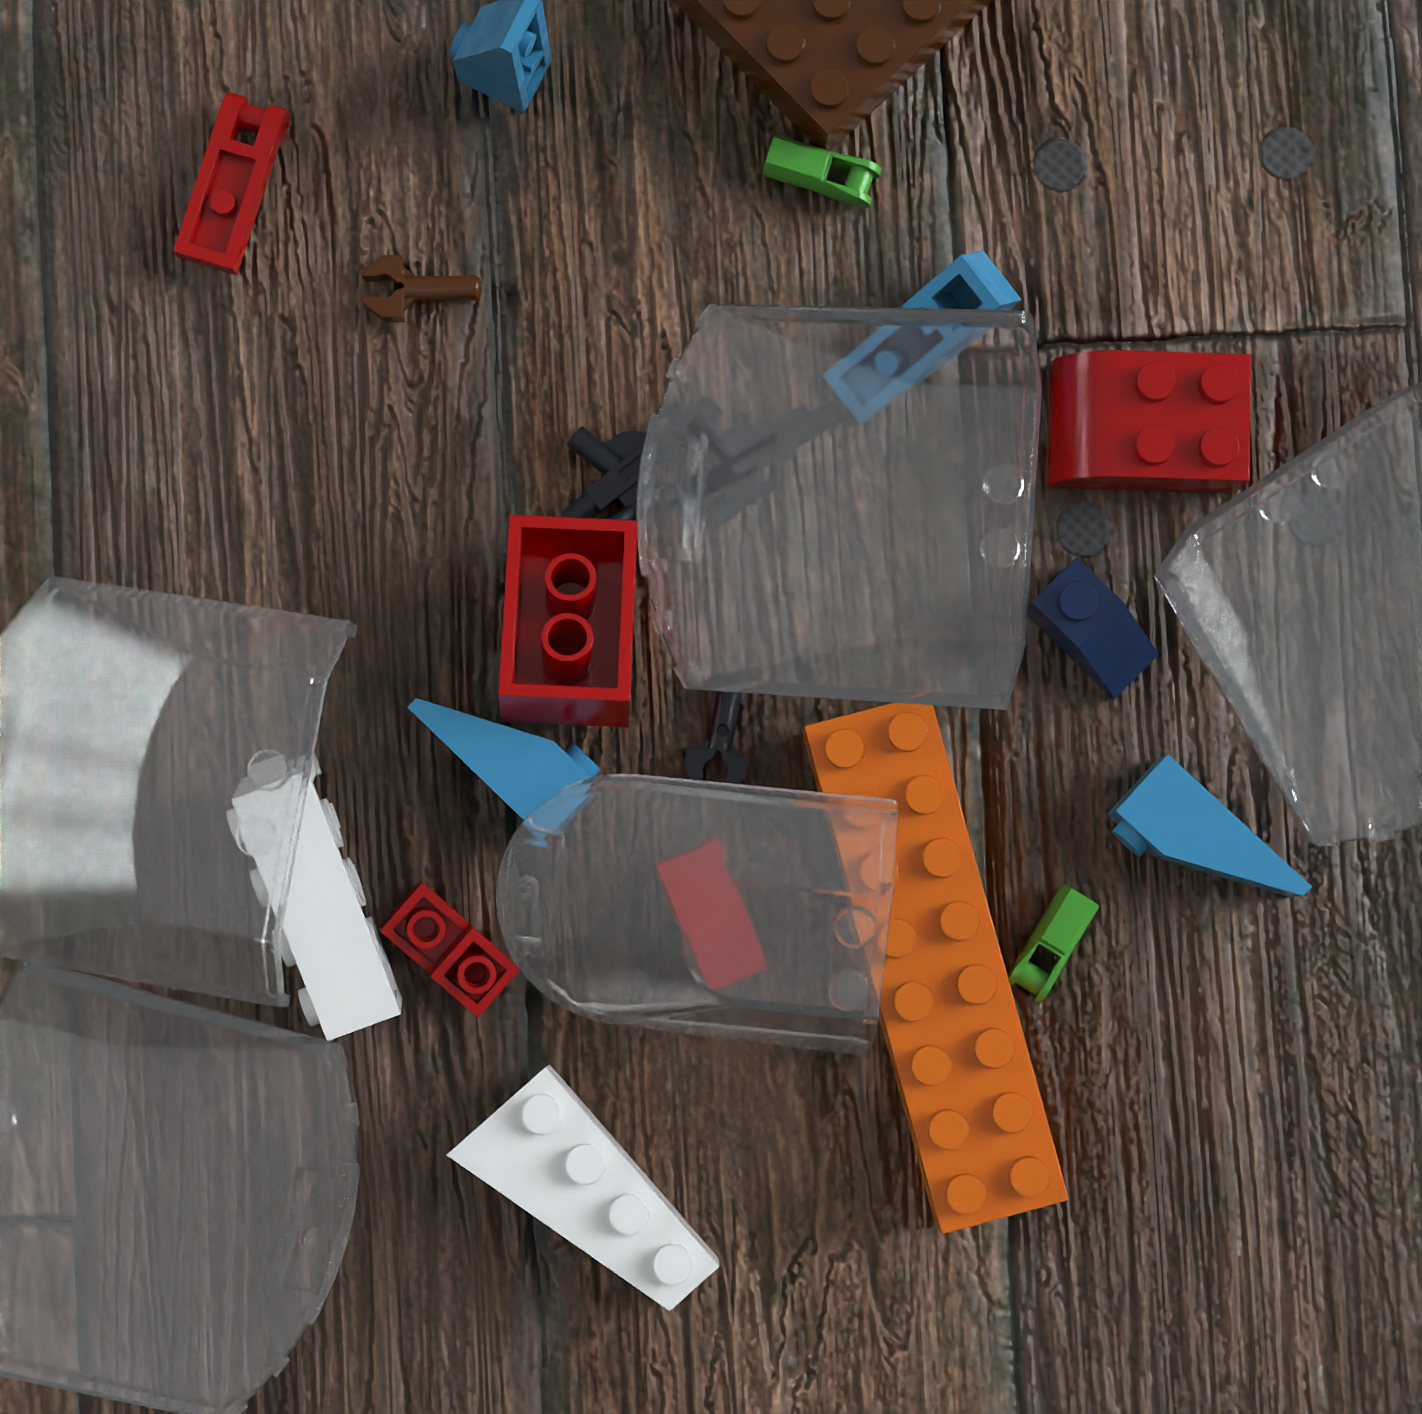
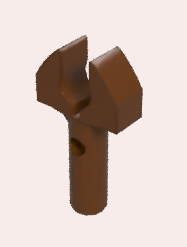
M383 255L368 265L361 273L364 282L389 280L393 281L399 288H402L395 290L390 297L386 298L377 296L361 297L364 306L386 323L405 322V311L416 301L478 300L482 292L480 278L476 275L415 276L405 268L403 255Z

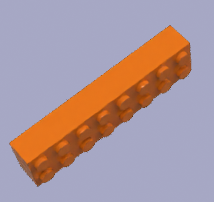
M930 693L804 726L802 731L804 743L935 1227L941 1234L1069 1200Z

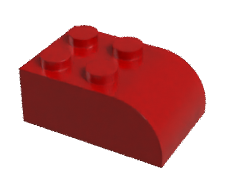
M1097 350L1072 353L1055 358L1049 366L1047 488L1235 494L1250 480L1251 354Z
M509 515L498 691L500 722L629 728L638 521Z

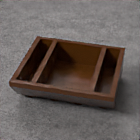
M992 0L673 1L815 147L831 151Z

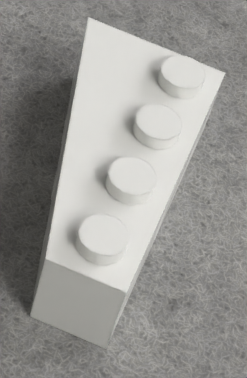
M315 753L244 778L233 798L235 809L228 811V819L237 843L241 848L248 845L251 846L259 869L251 871V876L261 904L264 908L274 905L282 928L275 931V938L283 961L287 967L297 964L306 986L298 990L304 1015L311 1027L317 1024L321 1025L326 1040L329 1041L400 1015L402 996L375 920L372 916L365 918L361 907L366 906V899L355 864L352 863L349 857L342 859L338 849L343 847V839L340 832L341 825L334 805L329 803L326 798L319 800L314 787L315 777L321 775L322 772Z
M550 1064L447 1154L448 1157L669 1311L719 1267V1258Z

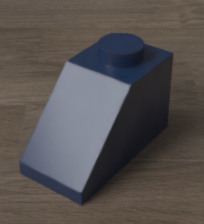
M1078 557L1023 611L1112 700L1116 699L1159 655L1124 602Z

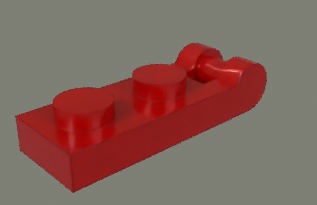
M232 92L226 93L173 249L178 258L230 274H238L279 146L283 143L287 134L290 110L272 104L267 109L250 105L248 98ZM242 128L258 133L254 146L236 141L237 135Z

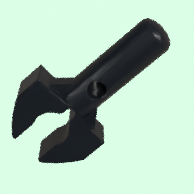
M723 675L719 678L708 740L698 748L687 746L684 768L690 782L699 793L701 792L703 782V768L705 764L714 759L716 752L721 753V760L727 767L722 797L733 792L747 777L750 757L740 756L733 745L744 685L743 680L734 675Z

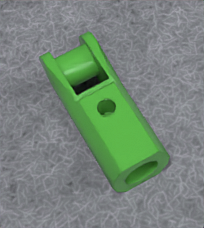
M774 134L762 175L822 194L853 207L865 209L869 208L872 202V198L868 195L872 178H879L882 169L878 164L867 159L828 151ZM831 167L848 172L844 185L827 181Z
M1061 884L1007 974L1010 986L1012 987L1014 983L1020 985L1034 994L1033 1002L1038 1005L1041 1004L1096 914L1099 905L1073 888ZM1037 946L1056 956L1048 972L1029 962Z

